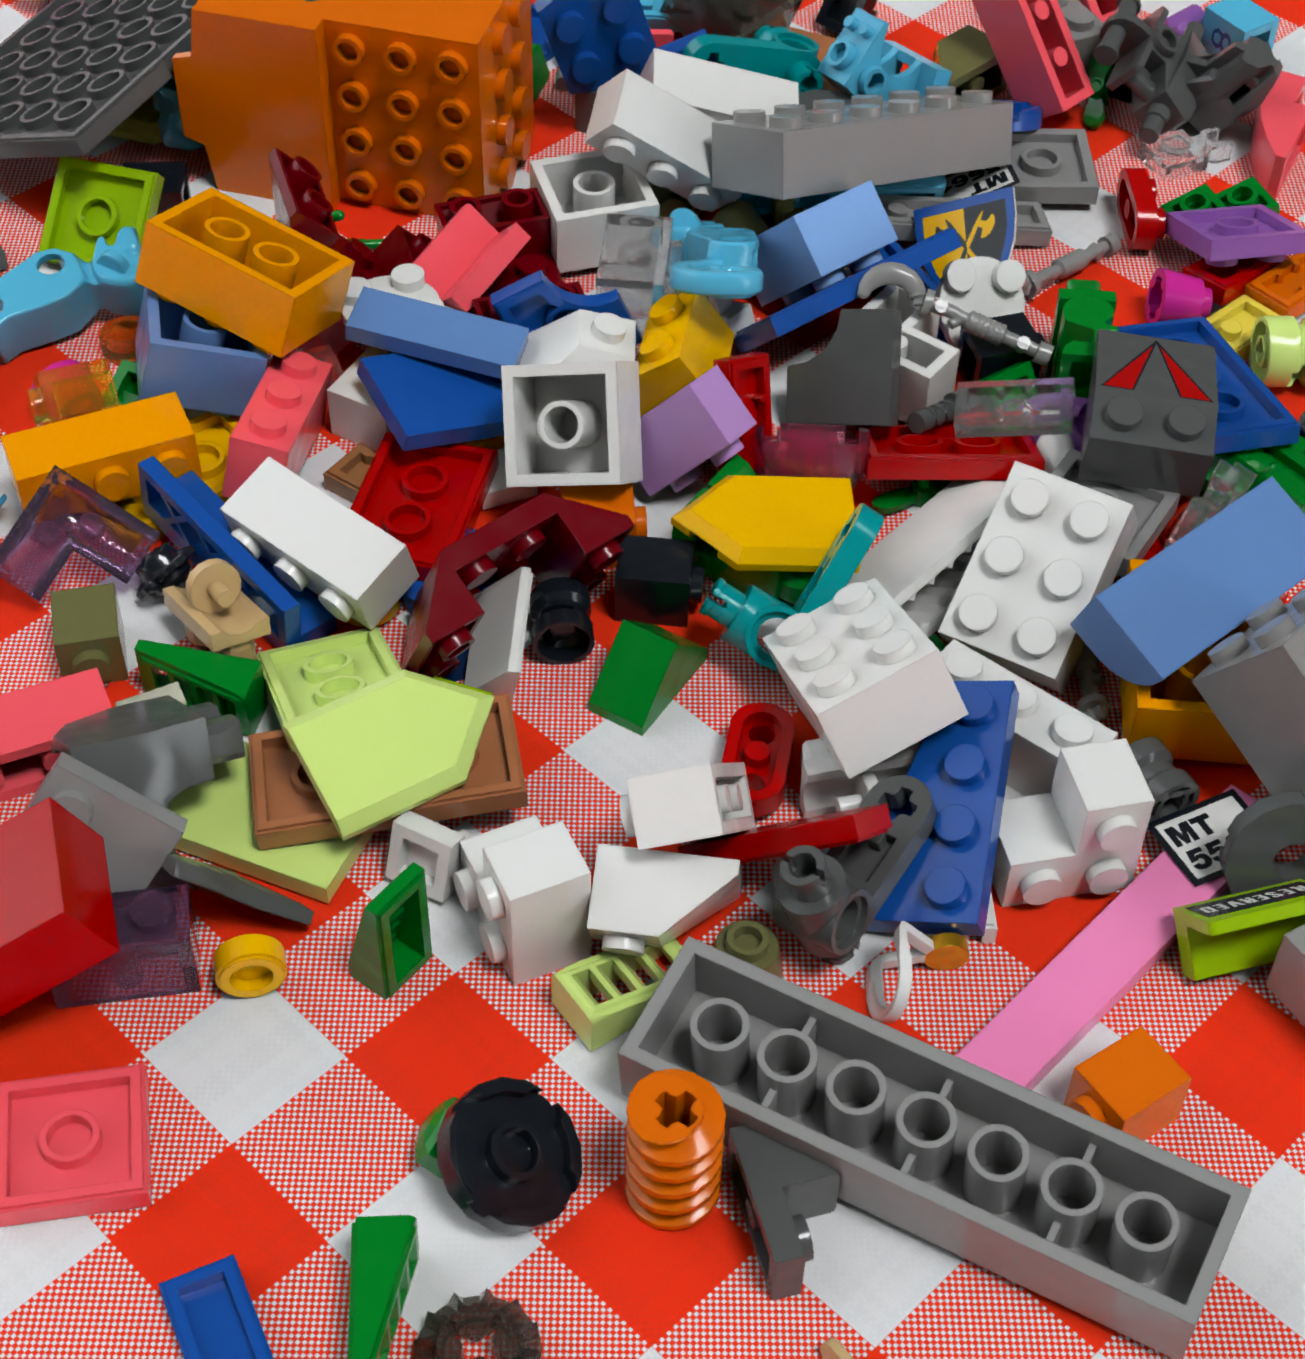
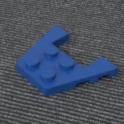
M536 0L533 3L570 94L597 91L598 87L625 69H629L640 76L653 48H657L639 0ZM705 28L657 49L682 54L687 44L694 38L707 34ZM710 53V56L707 61L716 63L717 60L716 57L712 53Z

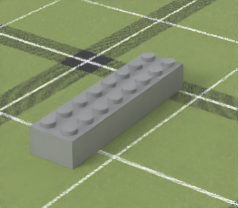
M690 936L686 939L618 1052L622 1095L629 1098V1094L637 1082L654 1071L675 1068L694 1072L709 1081L722 1097L726 1111L724 1144L728 1145L729 1128L744 1125L818 1160L838 1171L840 1183L837 1198L1173 1359H1182L1252 1191V1189Z

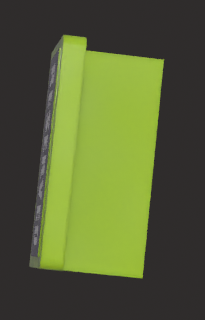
M1291 880L1172 908L1183 976L1197 981L1273 963L1284 934L1305 924V880Z

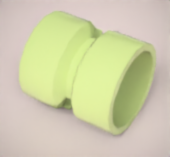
M1259 316L1256 319L1250 339V368L1267 387H1291L1295 379H1298L1301 385L1305 387V317L1301 320L1300 324L1294 316Z

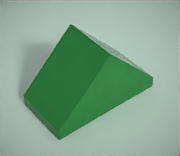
M623 619L590 697L589 711L643 736L708 658V649L657 625Z

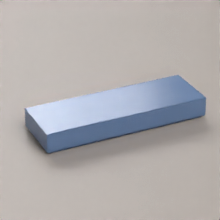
M364 286L345 325V340L502 379L501 366L520 364L529 336V328Z

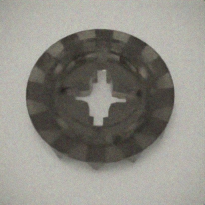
M486 1288L480 1296L462 1298L454 1292L448 1304L436 1313L427 1311L424 1326L418 1338L414 1340V1359H464L463 1344L457 1339V1336L462 1340L466 1337L470 1341L477 1343L485 1335L490 1336L493 1331H495V1334L491 1340L492 1354L496 1359H542V1344L537 1322H532L524 1313L518 1299L508 1302L496 1298ZM478 1356V1357H476L475 1359H486V1358Z

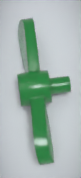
M1094 55L1089 61V74L1095 94L1089 96L1084 113V123L1089 130L1098 129L1105 119V106L1108 104L1107 99L1109 97L1106 83L1112 69V65L1105 66L1098 63Z
M913 480L910 487L891 490L876 496L871 502L872 509L880 514H890L912 504L922 507L953 480Z

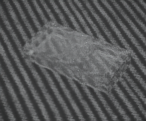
M1074 377L958 382L953 422L955 437L1073 434L1076 393Z

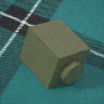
M114 583L50 592L53 643L61 676L64 677L97 667L103 683L129 680L124 625Z

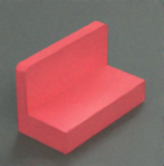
M465 204L411 264H416L423 268L425 282L436 290L444 306L468 312L472 307V299L482 296L531 237L517 222L498 232L471 204Z

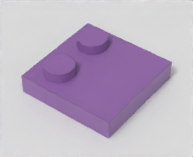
M1262 204L1165 212V234L1203 257L1205 263L1211 266L1232 267L1238 264V259L1247 258L1277 263L1285 261L1287 255L1305 253V228Z

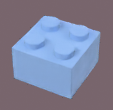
M869 180L796 214L757 235L759 240L757 268L763 272V290L756 296L761 307L779 298L782 299L785 307L813 294V288L815 292H818L852 275L848 264H850L853 273H856L883 260L879 249L898 240V237L872 181Z

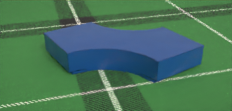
M541 270L490 294L491 304L501 321L529 328V333L579 309L597 313H612L621 318L634 320L617 289L596 295L575 294L554 285ZM636 324L637 345L642 342V335Z

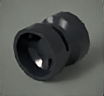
M555 577L542 581L533 588L530 594V615L534 622L532 626L533 650L537 656L548 663L558 665L572 664L588 656L595 646L593 623L589 618L591 615L590 592L587 587L576 579Z

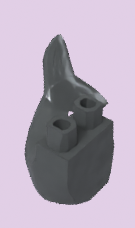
M170 695L109 708L65 724L54 735L51 745L53 753L64 752L165 808H168L171 800L182 790L215 779L214 764L245 757L241 723L238 717L232 714L221 716L217 705L210 701L186 706ZM174 849L170 854H167L162 867L149 884V887L203 891L242 903L258 911L307 925L311 924L314 915L312 910L300 902L238 875L235 871L181 856Z

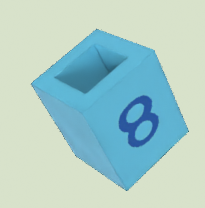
M1222 0L1205 8L1201 22L1205 31L1201 43L1209 54H1217L1237 40L1244 42L1250 37H1257L1268 42L1272 50L1280 19L1251 0Z

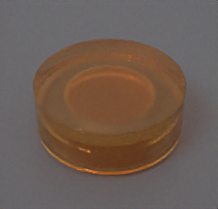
M138 316L117 317L107 322L101 328L99 340L102 354L107 361L116 365H120L122 359L132 362L136 361L135 337L139 321Z

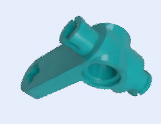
M769 25L762 26L756 31L753 39L704 34L691 40L682 55L708 60L710 53H712L717 59L716 63L798 82L799 93L815 89L822 90L823 77L817 71L820 65V61L817 58L820 46L811 38L795 33L786 27H776L773 25L771 29Z
M864 503L858 505L842 527L793 607L779 601L753 584L745 593H742L727 584L726 580L720 577L710 591L715 596L724 600L725 603L719 604L706 596L699 613L704 616L707 615L724 625L720 635L722 640L749 655L760 665L780 674L769 651L758 644L757 633L760 626L771 618L787 619L798 613H809L833 600L835 594L847 585L872 545L883 524L884 516Z

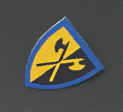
M1013 186L913 210L917 243L950 227V229L955 228L962 244L961 247L924 265L930 279L936 286H938L942 278L945 266L953 260L976 256L991 257L999 261L1011 259L1016 241L1017 222L1015 188Z

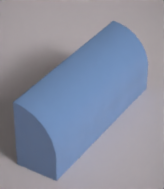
M1271 476L1096 595L1070 625L1095 656L1113 673L1137 685L1149 686L1157 684L1245 622L1246 617L1258 607L1280 597L1305 579V514Z

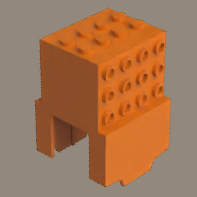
M198 0L191 9V51L175 53L172 57L184 136L205 145L218 190L274 200L268 154L276 147L293 159L296 156H301L316 167L322 177L320 183L325 197L332 205L333 211L340 200L343 199L435 216V203L453 201L464 196L478 197L503 193L505 189H511L516 176V168L521 160H527L530 153L531 140L534 137L531 0Z

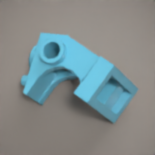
M856 8L852 15L845 18L844 28L835 42L829 47L826 56L817 68V71L832 86L843 93L852 96L866 94L881 95L883 100H889V91L916 90L920 91V96L925 95V87L948 86L952 71L895 41L884 40L889 23L867 13L861 8ZM903 63L909 65L906 70L900 73Z

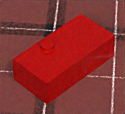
M51 797L44 799L0 824L1 1017L120 951L104 838Z

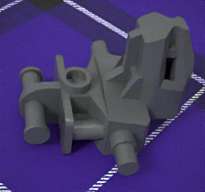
M1140 0L1117 1L1115 14L1109 16L1103 23L1099 35L1101 43L1094 50V58L1098 63L1105 66L1115 64L1106 87L1113 91L1125 83L1132 90L1131 115L1142 124L1139 138L1146 144L1155 143L1158 139H1162L1187 121L1205 137L1215 136L1255 110L1265 100L1283 68L1281 61L1273 56L1269 43L1257 37H1250L1244 42L1237 40L1221 52L1209 55L1201 43L1205 31L1201 23L1196 21L1189 22L1183 34L1178 37L1177 33L1170 26L1164 25L1169 11L1164 6L1144 20L1138 18L1136 15L1140 12L1142 6Z

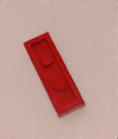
M887 803L704 838L677 848L679 853L740 860L742 864L786 856L789 850L800 845H811L821 850L859 843L888 832V828L892 827Z

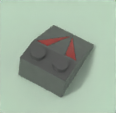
M1098 329L1078 479L1141 489L1162 490L1199 498L1214 457L1219 408L1215 346Z

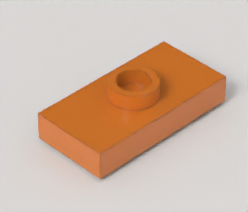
M1305 253L1290 256L1285 261L1246 284L1243 294L1280 316L1298 317L1305 312Z

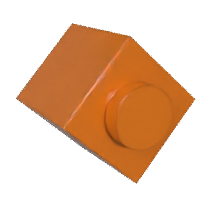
M1140 1026L1074 1067L1064 1105L1144 1141L1179 1118L1192 1078Z

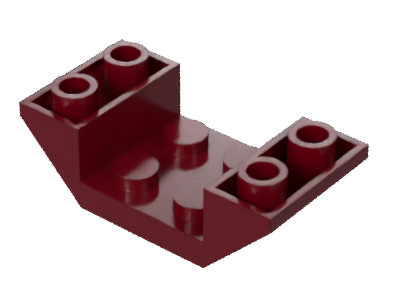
M276 147L268 154L276 220L354 260L355 263L351 277H363L368 280L379 276L391 275L392 270L396 266L412 263L432 241L431 238L423 233L415 236L399 225L389 233L373 252L356 238H352L350 241L339 235L331 214L333 207L325 197L320 183L322 177L316 167L305 158L296 156L293 159Z
M537 187L528 189L513 188L503 193L478 197L464 196L453 201L434 204L438 233L462 206L471 204L498 232L517 222L531 237L482 296L472 299V307L467 313L501 321L491 304L490 294L539 270L559 288L571 293L585 295L579 281L564 283L551 254L550 216Z
M541 493L445 547L439 552L414 599L401 669L431 678L434 676L445 678L461 664L457 657L475 642L472 633L485 614L476 601L482 595L480 589L495 580L499 581L521 566L531 568L532 573L540 583L550 578L568 577L583 583L590 592L606 579L607 575L603 570L624 554L625 551L621 544L635 526L634 523L625 514Z

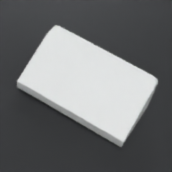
M521 566L482 591V595L476 601L485 614L472 633L475 642L469 647L464 685L491 692L493 695L509 693L511 702L521 671L533 579L531 568Z

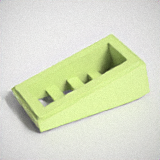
M675 938L662 947L645 945L644 955L642 956L603 952L573 963L551 975L552 1003L592 1052L634 1027L666 974L655 960L664 955L672 964L682 945ZM643 968L655 983L645 986L635 974V971ZM622 980L631 992L622 995L614 983ZM600 991L607 1001L598 1004L592 995Z

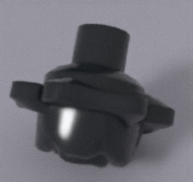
M168 543L154 548L152 552L142 559L141 564L135 569L142 582L136 597L141 600L146 595L153 593L156 596H163V588L169 586L185 588L190 572L188 561L196 549L190 545L177 550Z

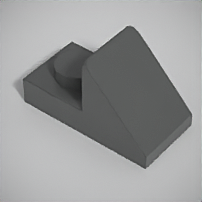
M744 1125L729 1128L726 1168L771 1301L801 1294L805 1262L812 1261L814 1258L812 1238L805 1219L828 1214L835 1210L840 1175L832 1167Z

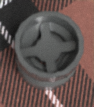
M1145 737L1129 745L1155 800L1149 822L1182 810L1197 802L1200 794L1198 784L1187 771L1176 769L1173 766V755L1160 739Z

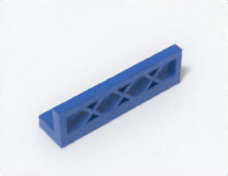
M154 456L138 463L144 513L179 549L190 545L196 549L189 558L195 566L207 559L219 558L227 561L239 572L242 581L241 591L270 617L271 634L264 637L275 648L327 637L337 631V618L321 604L318 596L312 590L305 587L300 592L290 587L276 574L273 564L261 556L256 560L231 535L232 530L220 511L225 502L193 470L175 478Z

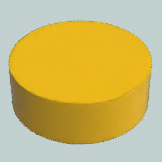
M245 934L233 937L222 943L213 955L215 982L223 992L232 996L250 998L265 995L279 987L287 977L284 946L279 940L268 935Z

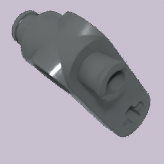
M897 775L883 779L871 788L858 808L887 803L888 809L890 807L901 809L907 802H910L914 813L911 816L899 814L894 821H891L892 827L888 828V832L859 843L832 847L827 854H823L814 846L800 845L786 853L787 858L790 860L789 863L781 860L779 866L780 874L776 882L777 895L773 906V921L778 928L795 935L801 947L811 955L820 957L825 962L831 964L847 962L854 956L851 950L853 948L859 949L861 937L934 829V821L937 816L936 808L928 787L919 779L907 775Z

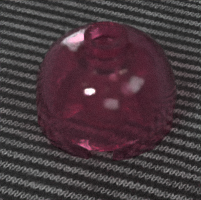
M766 423L756 424L753 426L752 441L754 468L758 476L850 478L853 491L858 487L866 472V462L871 443V430L859 428V439L845 438L846 426L780 423L777 435H766Z

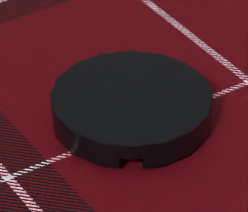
M499 1077L477 1084L465 1092L447 1109L437 1134V1165L448 1194L468 1218L495 1232L521 1234L556 1219L566 1208L564 1206L568 1203L570 1195L577 1191L582 1176L581 1144L570 1116L559 1103L552 1106L545 1097L538 1094L543 1089L527 1080Z

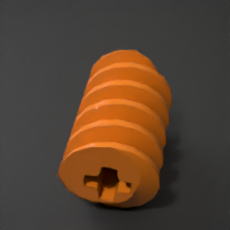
M675 1068L654 1071L637 1082L628 1098L626 1109L628 1118L626 1123L627 1153L625 1162L627 1167L625 1173V1193L629 1208L641 1222L658 1230L678 1231L693 1227L709 1216L719 1200L726 1111L722 1097L712 1084L694 1072Z

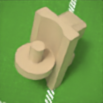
M215 558L199 563L190 572L185 588L176 586L163 588L165 606L184 623L186 637L195 646H207L214 653L257 660L254 639L271 634L270 617L241 591L242 581L239 572L225 560Z

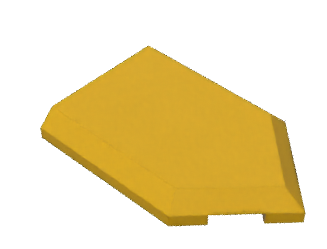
M727 475L672 516L671 524L688 537L697 535L718 550L717 557L735 570L815 572L842 527L855 510L850 478ZM860 564L858 565L854 573H859Z

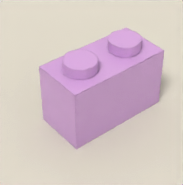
M715 365L641 416L643 481H640L649 496H652L669 484L675 493L682 490L704 474L699 465L707 459H710L715 467L724 463L744 448L739 437L757 424L718 365Z

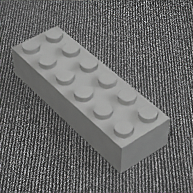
M940 85L925 87V95L920 96V91L916 90L889 91V100H883L881 95L852 96L851 105H845V101L839 99L814 100L813 109L806 110V105L780 104L774 106V114L766 115V110L762 109L734 110V119L712 122V187L786 200L850 190L869 180L876 186L1011 165L1013 102L992 100L993 91L965 90L962 91V96L955 95L956 87Z

